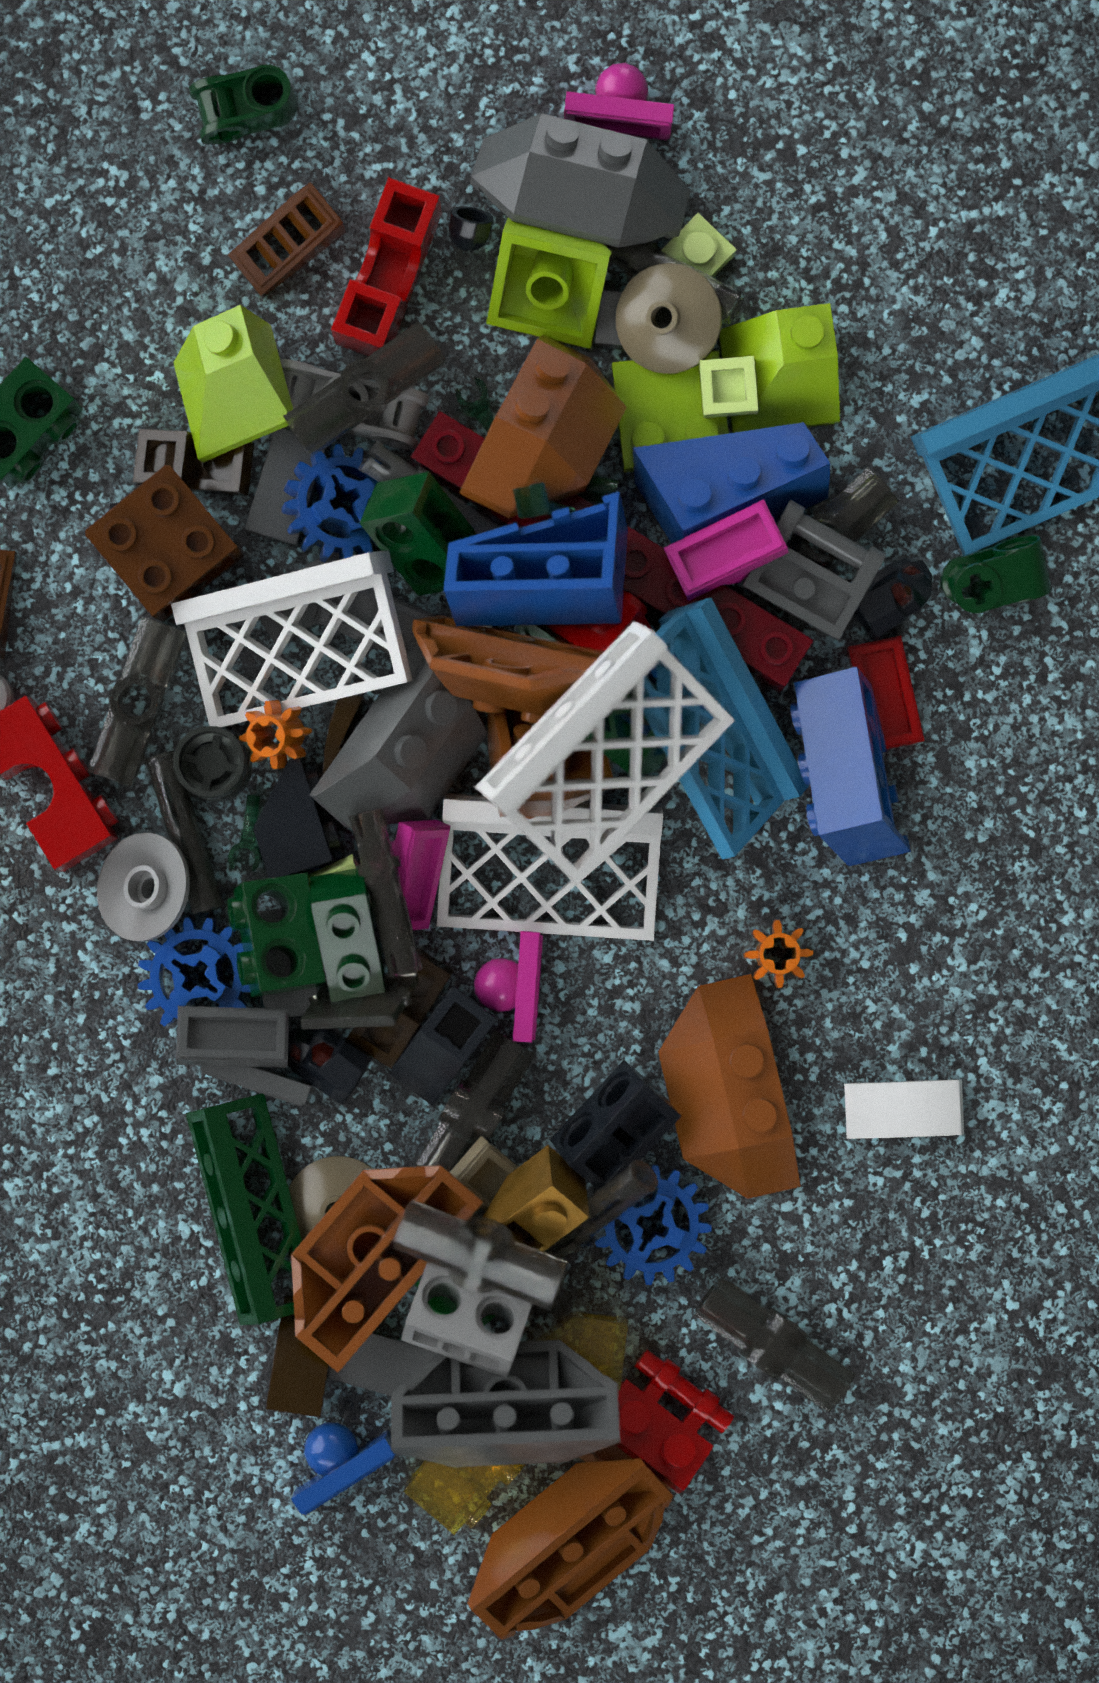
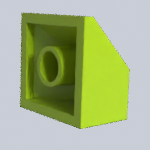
M507 218L501 238L486 324L538 337L545 335L555 341L591 349L611 251L601 243L514 222Z
M830 303L775 310L721 329L719 342L722 358L754 356L758 414L730 416L732 433L802 422L807 427L837 424L840 422L838 353Z
M238 305L192 327L173 364L198 460L201 462L208 461L297 422L271 324L242 305Z

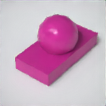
M619 63L606 68L598 77L595 86L596 95L566 92L564 119L635 137L660 140L670 139L674 104L646 101L648 83L643 73L635 66Z
M764 500L664 547V551L688 601L723 584L741 583L749 575L750 571L789 553L787 545Z
M439 820L399 822L396 839L381 845L375 850L369 862L370 876L374 883L384 892L378 927L389 932L429 929L450 825Z
M521 931L518 964L506 958L491 959L481 966L474 980L475 994L480 1003L486 1008L497 1012L510 1011L515 1008L513 1041L532 1043L536 1039L543 935L540 932Z

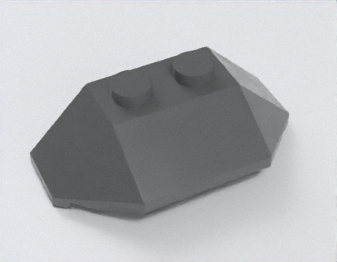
M543 113L483 138L470 180V184L477 191H483L490 202L514 222L617 248L647 243L663 236L667 239L679 237L691 193L687 185L647 139Z
M417 641L407 654L413 681L386 687L381 691L310 793L314 800L346 828L354 829L396 824L405 821L429 820L488 734L483 711L472 708L473 700L453 696L430 669Z
M560 1340L519 1342L507 1378L437 1354L420 1368L405 1385L402 1384L391 1393L392 1452L450 1467L567 1462L620 1443L617 1383L607 1375L604 1376L592 1364Z

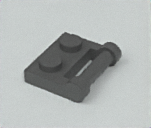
M790 499L776 522L785 543L793 532L856 568L854 577L851 582H848L788 548L789 553L750 571L742 587L833 639L839 640L882 565L886 553L874 546H871L869 549L862 547L804 514L805 507Z

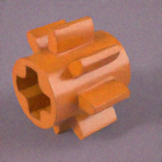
M278 699L265 701V714L257 710L246 712L245 716L250 724L247 732L239 736V740L247 742L253 751L250 757L252 763L263 761L270 757V765L274 770L285 768L288 762L287 755L294 759L306 756V752L301 745L305 736L312 733V728L304 727L302 721L298 718L302 708L299 706L291 707L282 712L281 703ZM272 725H277V731L272 728ZM275 737L280 742L279 744L274 743Z
M774 920L771 935L765 936L756 929L751 932L753 938L759 944L756 951H747L743 953V957L757 960L760 967L754 972L753 978L755 980L762 978L766 973L774 974L776 988H782L784 974L791 972L800 979L805 977L803 970L797 965L800 957H809L813 955V951L810 949H800L797 940L801 937L803 929L798 928L788 935L782 933L780 920ZM774 938L781 939L782 947L791 948L792 951L791 959H786L782 962L781 970L775 969L773 960H765L764 949L773 947Z

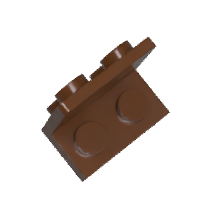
M165 465L85 530L86 537L151 616L160 624L173 615L171 603L194 598L244 557L231 538L170 465Z

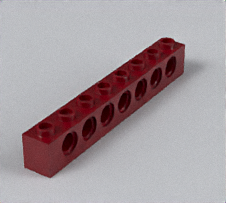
M441 411L438 412L411 455L414 468L423 466L430 471L439 485L506 526L517 523L518 528L552 519L551 512L568 507L569 512L572 513L594 506L575 494L548 505L526 509L523 514L507 518L459 494L485 438ZM628 527L624 591L629 592L640 600L648 609V613L658 619L663 617L669 610L711 597L752 677L780 693L809 649L813 639L725 585H721L688 601L664 548Z

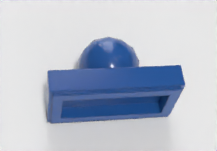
M326 1422L316 1426L306 1438L304 1456L308 1466L318 1475L296 1488L291 1497L300 1514H309L394 1459L396 1453H393L391 1449L390 1432L388 1430L358 1449L355 1435L346 1426L333 1422Z

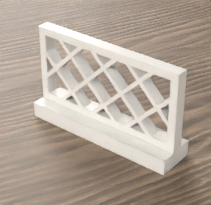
M389 550L368 552L171 603L176 625H185L209 726L224 727L248 721L245 714L249 711L257 710L265 714L264 706L252 707L257 698L264 703L265 701L278 700L263 690L275 666L297 680L287 700L280 701L282 712L291 707L299 706L303 708L413 681L387 575L394 572ZM374 588L379 611L369 626L347 611L359 591ZM343 596L339 605L329 600L331 598ZM315 602L333 614L321 638L298 624L308 605ZM294 608L289 618L280 612ZM267 615L284 626L272 650H269L250 637L260 616ZM342 620L365 635L352 659L329 645ZM245 621L241 630L232 625L233 623ZM382 625H383V629H384L385 636L382 635L381 633H379V631H380ZM218 627L235 639L223 663L209 654L204 635L205 630ZM293 633L315 647L303 671L280 657ZM374 641L389 651L394 674L377 677L361 666ZM244 645L266 659L254 683L232 669ZM324 654L347 668L337 687L330 690L311 678ZM213 669L217 671L216 676H214ZM355 674L365 680L350 684ZM228 678L246 690L248 694L238 712L224 715L219 691ZM305 687H308L309 689L315 692L313 694L301 696Z
M635 621L476 786L491 803L577 885L735 721L667 650L666 644L653 631ZM660 661L671 672L670 697L643 698L644 676ZM682 685L693 696H682ZM632 690V698H624ZM702 705L714 718L698 735L680 736L681 706ZM670 706L669 736L642 737L643 707ZM631 708V738L603 739L604 718L613 709ZM592 732V740H584ZM680 745H687V746L680 752ZM668 746V766L658 776L641 777L642 747ZM630 748L629 777L602 779L603 749ZM592 749L591 779L563 780L564 760L574 750ZM552 774V781H545ZM646 786H648V787L640 794V789H641V787H646ZM629 787V807L619 817L601 818L602 789ZM591 789L590 818L563 820V791ZM552 791L551 821L529 822L517 811L533 792ZM601 828H608V829L601 835ZM590 829L589 849L572 864L562 855V830ZM539 831H551V843Z
M451 793L445 795L442 821L451 827L439 879L438 927L514 932L527 931L544 934L654 941L660 844L663 825L662 807H652L589 872L590 874L605 861L625 883L601 904L582 881L577 885L571 879L547 900L527 877L543 864L548 857L543 853L524 871H521L501 848L517 834H525L507 817H499L498 808L485 796ZM582 802L564 811L563 820L589 819L590 803ZM602 803L601 818L619 817L629 805ZM537 816L527 820L529 822L551 821L552 816ZM601 828V835H602L608 828ZM590 829L562 830V846L571 838L586 839L589 842ZM454 830L477 832L491 849L467 868L453 852ZM539 831L543 836L551 837V831ZM487 832L504 833L507 835L496 843ZM625 842L649 843L648 864L631 879L610 856ZM496 853L516 877L493 897L473 873ZM453 862L462 874L451 883ZM647 875L646 894L644 895L636 884ZM466 879L487 901L473 915L449 914L450 893ZM521 882L541 904L526 919L512 918L498 903ZM575 886L596 908L580 923L566 922L553 907L558 900ZM631 890L645 906L643 927L620 925L607 909L627 891ZM493 907L501 917H487L483 915ZM547 911L555 921L537 919ZM602 915L610 925L593 924L592 922Z

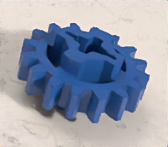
M335 444L328 459L318 448L313 451L310 457L312 467L301 461L296 465L294 473L300 481L288 480L283 491L294 497V499L284 502L281 508L282 513L295 515L296 518L289 525L287 531L289 535L300 532L305 535L306 538L300 548L302 551L306 552L314 545L321 548V562L325 563L333 552L339 553V559L341 560L352 557L353 551H357L358 555L373 552L370 542L377 546L360 525V520L376 483H378L368 474L358 470L364 456L363 448L358 447L351 457H345L341 444ZM342 472H346V473H350V474H352V475H355L356 477L360 478L362 481H358V480H355V479L346 477V476H344V474H343ZM315 480L317 483L315 488L319 494V500L312 507L307 508V492L309 486ZM335 497L340 502L350 501L352 507L348 513L344 508L333 509L331 503ZM325 528L339 533L341 538L330 536L321 529Z
M188 917L183 920V932L178 933L172 927L164 934L167 940L163 944L154 940L148 941L147 946L155 953L153 960L139 961L138 966L140 968L150 971V979L138 983V989L152 990L154 997L147 1002L145 1007L147 1010H154L160 1007L164 1009L165 1012L160 1021L161 1025L169 1026L178 1018V1006H192L200 998L208 997L214 1002L219 1003L220 1006L218 1007L249 1008L241 999L243 992H250L249 985L242 986L237 970V953L244 952L242 943L235 946L232 944L231 940L234 937L235 931L232 930L231 926L226 927L218 934L215 933V919L206 918L202 929L198 930L193 918ZM204 939L209 941L200 953L187 955L176 948L190 940ZM226 955H228L233 966V986L225 982L221 964L226 959ZM179 962L193 967H200L205 963L208 968L204 975L218 991L205 986H195L191 989L188 985L192 977L186 973L187 969L181 966ZM164 967L172 972L174 989L169 997L163 984Z
M651 1164L647 1177H641L638 1170L634 1167L629 1172L631 1181L625 1185L620 1182L613 1189L616 1193L612 1198L605 1197L604 1195L598 1196L597 1202L607 1210L605 1215L592 1217V1225L605 1228L606 1233L596 1238L595 1244L597 1248L611 1247L612 1251L605 1260L609 1267L616 1265L620 1261L625 1263L623 1272L625 1279L630 1280L636 1270L643 1271L646 1285H652L655 1272L662 1271L664 1277L670 1283L674 1281L673 1267L680 1264L689 1272L694 1269L688 1257L691 1251L705 1254L707 1248L701 1241L697 1240L698 1233L711 1232L712 1225L705 1221H700L698 1215L709 1209L706 1201L693 1202L691 1200V1197L698 1189L694 1182L686 1184L683 1188L678 1185L680 1179L679 1170L674 1168L665 1179L660 1177L657 1164ZM657 1188L652 1198L635 1204L625 1200L637 1190ZM676 1197L683 1203L686 1209L688 1230L674 1222L671 1209ZM663 1201L660 1208V1220L666 1228L663 1233L653 1231L649 1238L646 1237L643 1245L640 1247L643 1241V1227L637 1222V1219L640 1215L650 1217L654 1210H658L660 1203ZM615 1218L628 1225L633 1238L627 1251L621 1246L616 1237ZM665 1245H670L677 1249L666 1258L646 1260L652 1250Z

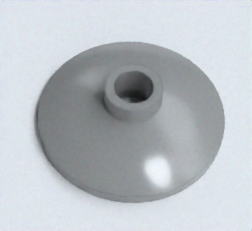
M145 832L123 839L111 850L99 874L97 900L105 923L115 934L131 941H151L167 933L177 923L185 909L190 889L189 869L183 853L170 839L158 834Z

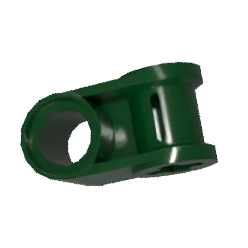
M260 65L227 75L209 76L189 86L191 98L198 102L203 128L199 134L201 142L204 144L228 143L245 135L282 127L295 117L298 109V98L287 74L279 67L273 65ZM270 87H277L283 90V95L276 104L271 106L258 104L259 96L264 90ZM217 103H218L219 109H220V114H221L220 117H219L218 110H217V106H216Z
M1037 535L1012 538L1000 542L994 547L958 556L947 563L940 576V586L944 595L952 602L957 603L963 610L974 614L984 613L1012 603L1034 600L1052 591L1041 538ZM975 575L979 580L971 584L972 593L967 594L962 588L968 587L970 585L969 576Z

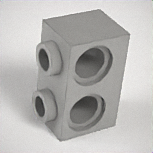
M427 1262L406 1319L401 1340L507 1378L534 1299L523 1296V1291L510 1283L494 1281L492 1284H488L471 1278L470 1272L459 1265L442 1262L437 1266ZM436 1296H444L454 1302L457 1310L449 1315H440L430 1308L428 1301ZM487 1315H498L506 1320L510 1330L502 1334L491 1333L485 1329L481 1319Z

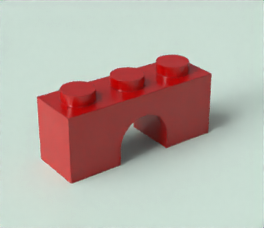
M388 177L369 227L370 240L362 267L356 280H349L331 328L336 345L385 363L387 362L442 215L439 195Z
M25 695L0 711V777L9 780L30 768H41L48 774L53 785L52 801L43 813L26 824L53 869L65 872L119 839L112 828L119 820L106 798L102 794L94 798L84 782V779L91 776L78 752L74 748L67 752L56 735L63 728L47 702L38 706L35 700Z

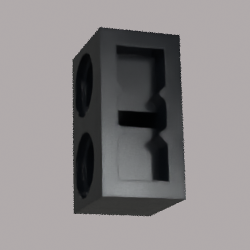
M623 1060L555 1133L550 1141L573 1170L607 1197L677 1122L681 1115L660 1090L628 1062Z

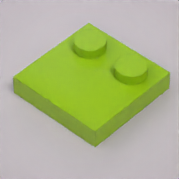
M719 350L711 351L704 360L720 359ZM634 360L612 363L614 390L627 407L618 424L624 473L634 472L633 448L729 434L727 416L703 418L699 364L684 372L664 374L643 368Z

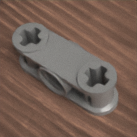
M280 359L297 421L293 424L315 426L371 439L375 442L380 441L383 445L410 451L416 449L418 440L414 438L421 407L428 405L429 396L426 393L402 385L382 384L322 370L300 361ZM355 394L361 398L360 406L354 414L340 416L334 413V405L341 396Z

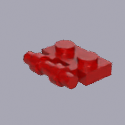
M646 1349L634 1365L636 1369L650 1379L644 1389L640 1390L627 1379L618 1386L620 1443L614 1445L632 1459H641L662 1482L679 1494L686 1489L714 1447L697 1433L702 1424L707 1422L722 1434L733 1421L734 1415L718 1404L720 1398L706 1388L702 1392L679 1374L681 1368L668 1358L662 1361ZM665 1391L689 1409L682 1420H679L657 1403Z

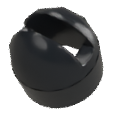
M468 206L455 207L451 210L448 225L449 237L460 250H478L487 243L491 235L494 218L490 213L478 208Z

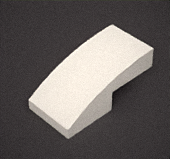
M962 1079L844 1084L847 1139L964 1134Z

